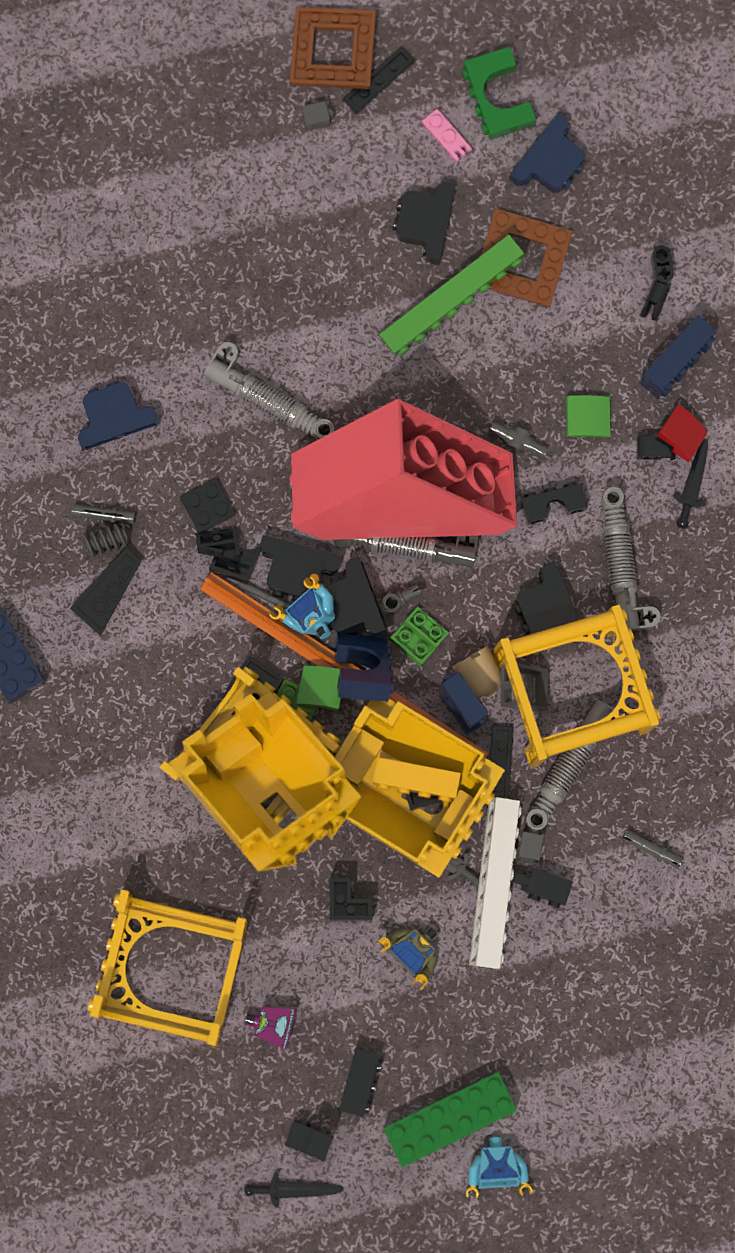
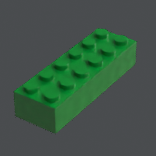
M496 1072L384 1127L383 1130L401 1167H404L516 1112L517 1109L499 1072Z

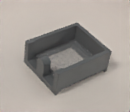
M517 664L532 712L548 711V669ZM501 665V707L519 709L505 665Z

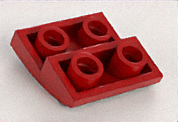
M678 404L657 436L673 446L672 452L689 463L708 432L690 412Z

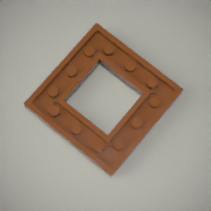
M296 7L290 85L370 89L376 10ZM315 30L354 31L351 66L312 64Z
M495 208L481 256L508 235L547 245L537 282L507 273L502 280L492 282L488 290L550 308L573 231Z

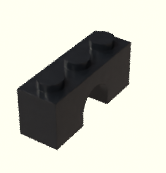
M576 482L567 483L564 485V488L557 490L556 487L545 489L544 493L537 495L536 492L528 493L521 499V506L527 525L547 521L546 506L552 502L562 504L566 515L586 511L588 508L582 483L576 484Z

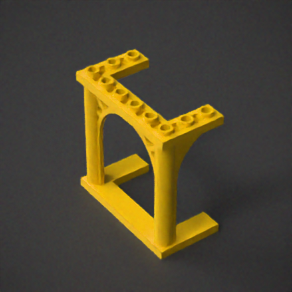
M620 604L612 606L607 612L510 641L509 638L501 639L492 650L500 670L501 665H505L530 742L524 751L530 769L541 765L549 756L638 730L640 735H644L659 725L660 715L652 704L654 700L653 693L650 688H647L645 682L647 681V675L645 670L640 667V654L637 649H634L632 643L634 636L631 629L627 628V615L624 609L621 610ZM602 631L599 636V639L596 640L593 637V634L598 635V632ZM606 634L608 637L616 635V640L612 645L605 644L604 638ZM571 642H588L606 650L616 661L622 676V693L615 709L600 721L541 738L516 659ZM618 644L620 645L619 651H622L621 654L615 652V647ZM623 667H627L628 672H624ZM629 685H632V686H633V687H632V690H633L635 693H629V691H628V686H629ZM625 699H635L638 702V708H628L625 705ZM619 709H623V711L628 713L629 715L625 716L624 713L623 715L619 716Z
M237 667L233 672L236 680L232 688L199 730L206 737L236 716V714L232 715L235 711L234 705L249 694L257 693L261 698L268 692H271L278 701L283 699L289 706L292 701L283 694L280 697L274 693L275 688L268 682L262 684L257 680L259 675L250 668L244 667L242 669ZM290 706L332 755L339 751L341 740L332 733L328 732L326 734L323 732L325 727L316 720L313 723L306 718L308 714L298 707L295 710ZM164 761L159 767L176 781H182L174 772V768L168 764L171 761ZM277 795L266 811L279 825L289 812L290 807Z
M121 890L120 894L116 893L113 906H115L119 914L118 918L114 917L111 929L114 930L113 938L108 939L106 947L109 955L108 959H103L101 971H104L102 980H98L96 992H99V995H95L94 999L90 998L87 1011L90 1012V1016L98 1019H103L104 1017L201 1040L209 1045L218 1047L248 924L247 920L238 917L237 922L137 899L133 898V895L125 890ZM143 917H146L147 921L153 920L152 924L146 926ZM134 918L140 922V932L135 933L130 929V919ZM176 927L234 941L214 1023L158 1011L147 1007L135 997L127 982L126 961L132 946L141 936L156 928ZM125 930L132 936L131 941L128 943L124 941V938L127 939ZM120 955H124L125 959L123 961L119 960ZM120 974L121 982L112 984L117 979L115 975ZM124 987L126 992L122 998L113 999L111 997V993L115 988ZM128 998H131L133 1001L132 1005L128 1003L122 1005Z

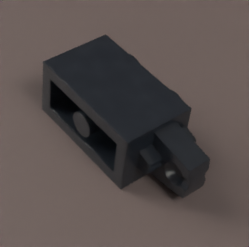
M533 868L531 873L526 872L525 876L514 873L511 881L522 885L520 890L529 894L528 899L537 902L543 899L548 901L547 905L558 909L560 905H566L573 884L571 880Z

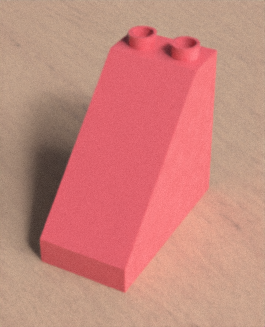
M396 399L291 454L292 473L290 474V483L292 486L293 509L291 511L293 528L322 540L368 539L373 537L408 538L500 535L517 527L513 453L400 399Z

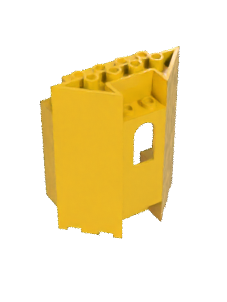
M268 692L258 700L252 694H249L234 705L236 716L205 737L198 730L182 741L185 752L168 764L174 768V772L258 871L297 865L295 855L299 852L306 851L314 841L320 840L326 835L332 839L362 796L346 779L345 769L283 699L278 701L271 692ZM278 793L298 818L284 829L261 806L263 802Z
M390 699L388 702L370 700L367 706H364L352 730L334 757L345 769L346 779L362 796L346 818V821L437 877L441 876L451 858L456 859L462 850L459 847L463 839L467 841L473 832L470 829L474 821L478 823L484 814L481 809L484 804L489 805L495 796L492 791L505 770L485 758V754L399 701L395 703ZM377 757L461 773L456 799H451V802L443 801V809L435 815L428 814L422 809L411 811L408 801L401 797L403 793H399L397 789L389 788V790L378 789L376 785H373Z

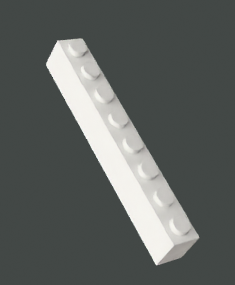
M494 797L488 805L469 961L471 966L500 969V965H502L504 960L502 947L506 941V932L504 930L505 923L509 918L507 905L511 899V890L509 888L510 881L514 876L512 863L516 857V848L514 846L515 839H517L519 834L517 821L521 815V806H519L520 801Z

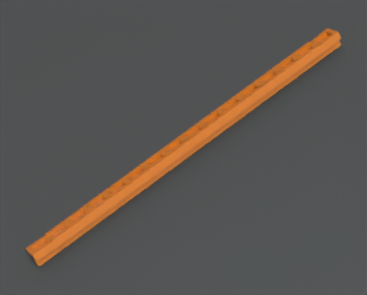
M211 572L208 578L206 577L204 580V584L200 588L202 592L314 665L337 669L361 670L351 663L335 662V652L309 635L293 630L284 624L281 618L272 619L269 615V609ZM394 692L389 695V699L397 703L399 701L485 754V758L489 754L398 693Z

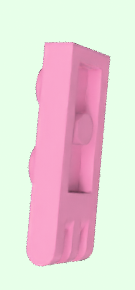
M438 109L422 120V124L456 163L460 159L455 153L458 152L463 158L466 155L462 150L463 147L468 153L472 151L469 144Z

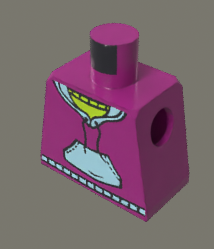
M262 1007L260 1015L247 1013L245 1025L256 1028L255 1037L287 1050L296 1009Z

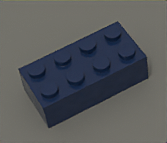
M697 315L643 374L640 384L657 399L661 396L665 398L673 389L674 381L679 383L689 369L687 367L692 368L699 361V357L702 355L701 352L706 353L711 348L712 343L715 341L714 335L716 330Z
M1 609L0 690L7 702L11 704L45 684V681L4 611Z

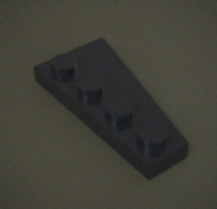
M125 548L71 606L70 609L99 636L102 635L141 561L129 549Z

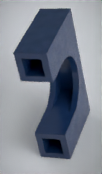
M337 633L334 650L335 662L359 664L370 668V670L340 668L337 683L338 697L388 702L389 695L394 693V681H392L393 670H391V647L387 646V638L378 639L371 636Z
M452 672L442 679L439 696L468 736L484 725L485 721L483 719L488 716V712L460 672L455 675Z

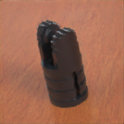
M653 282L640 317L647 318L653 305L655 307L651 319L653 321L658 320L670 291L667 285Z

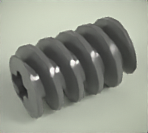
M121 522V528L116 523L113 524V531L108 526L105 528V533L100 528L97 535L90 531L89 538L83 533L88 552L93 558L96 557L97 550L103 555L104 548L110 553L112 552L113 545L117 550L120 549V543L125 548L128 547V537L123 522Z

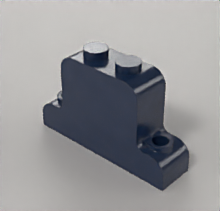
M558 113L510 173L509 180L515 185H527L532 179H535L549 191L559 193L562 189L567 190L573 182L571 178L574 174L579 175L584 169V151L566 138L570 129L568 128V120L563 115Z
M114 381L109 383L106 388L91 389L84 396L83 405L90 426L80 430L78 440L82 451L159 425L160 422L153 408L146 406L138 409L136 407L128 384Z

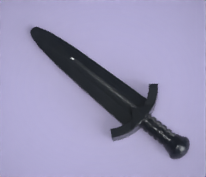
M706 439L702 441L696 452L682 496L680 497L677 492L673 494L675 500L683 505L680 519L676 522L677 526L681 529L688 527L691 507L705 506L704 500H697L707 458L708 441Z
M275 1172L270 1181V1186L247 1184L244 1188V1193L248 1197L255 1194H270L271 1201L277 1208L279 1204L276 1199L334 1195L343 1192L344 1189L334 1184L276 1181L279 1174Z

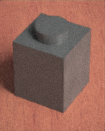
M325 101L302 106L306 131L330 126V119H333L331 107L327 108Z
M528 829L527 832L523 831L517 858L539 861L544 838L543 835H539L540 831Z

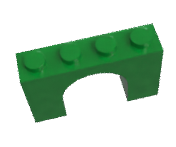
M510 47L464 61V69H461L464 81L468 80L469 96L471 99H475V113L477 117H481L483 121L481 129L484 136L488 135L489 141L535 126L536 118L530 102L501 109L491 105L484 95V87L491 79L515 71L516 63Z

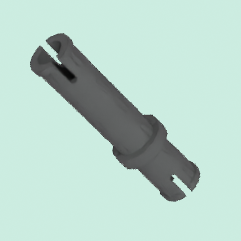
M74 504L72 516L111 521L112 524L123 522L134 525L136 512L122 511L115 507L107 509Z
M627 829L622 841L658 858L657 861H664L676 869H679L684 859L683 856L668 850L667 846L664 845L662 847L630 829Z

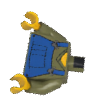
M431 927L422 935L416 929L413 931L408 928L397 930L386 937H382L375 943V945L381 943L384 949L380 952L383 953L388 950L415 978L412 982L413 985L417 981L422 984L420 990L426 986L428 979L434 972L437 956L434 953L436 949L431 943L439 935Z

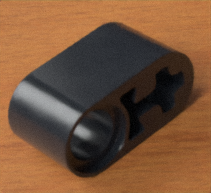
M659 245L653 250L651 255L653 280L668 286L674 275L671 251L667 246ZM661 253L666 259L658 260L656 254ZM663 267L664 276H667L666 279H663V277L660 276Z
M658 436L637 437V459H676V454L672 452L674 447Z

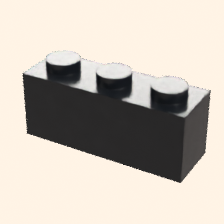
M355 1048L339 1111L364 1117V1113L369 1114L372 1102L368 1101L369 1095L375 1092L377 1081L374 1080L375 1072L380 1073L383 1060L379 1059L380 1055Z

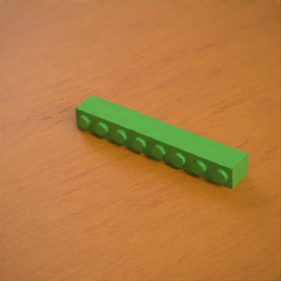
M510 235L506 236L379 334L380 338L395 357L398 354L400 356L404 355L410 350V345L426 338L425 334L431 329L433 331L437 330L443 324L442 321L447 317L450 319L455 316L462 305L467 306L475 300V295L479 292L481 294L485 293L491 287L490 284L492 282L502 280L507 275L509 269L512 267L515 269L523 263L522 259H524L523 251Z

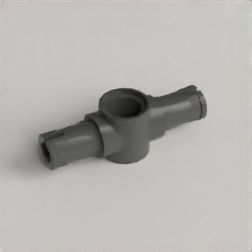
M493 421L488 431L504 439V442L507 443L506 446L509 449L512 447L518 450V453L528 451L544 459L549 449L534 441L530 437L531 433L520 427H511L509 429Z
M418 583L402 592L399 590L393 594H387L382 600L378 601L382 615L387 616L391 613L399 612L402 607L407 605V602L422 596V591L418 590L420 589ZM391 598H396L398 601L394 609L388 607V601Z

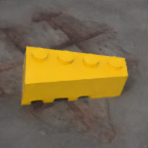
M377 757L373 785L383 790H389V788L397 789V792L404 794L416 792L418 796L430 798L431 795L439 796V800L451 802V799H456L461 773Z

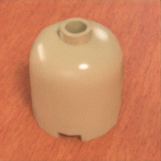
M488 646L452 666L456 674L460 672L477 698L486 696L488 699L498 693L496 689L501 685V670Z

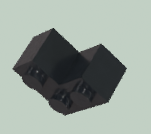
M330 878V922L372 921V899H351V878Z
M299 1119L298 1122L294 1121L284 1146L324 1162L334 1138L330 1136L331 1131L319 1127L318 1130L310 1128L311 1123Z

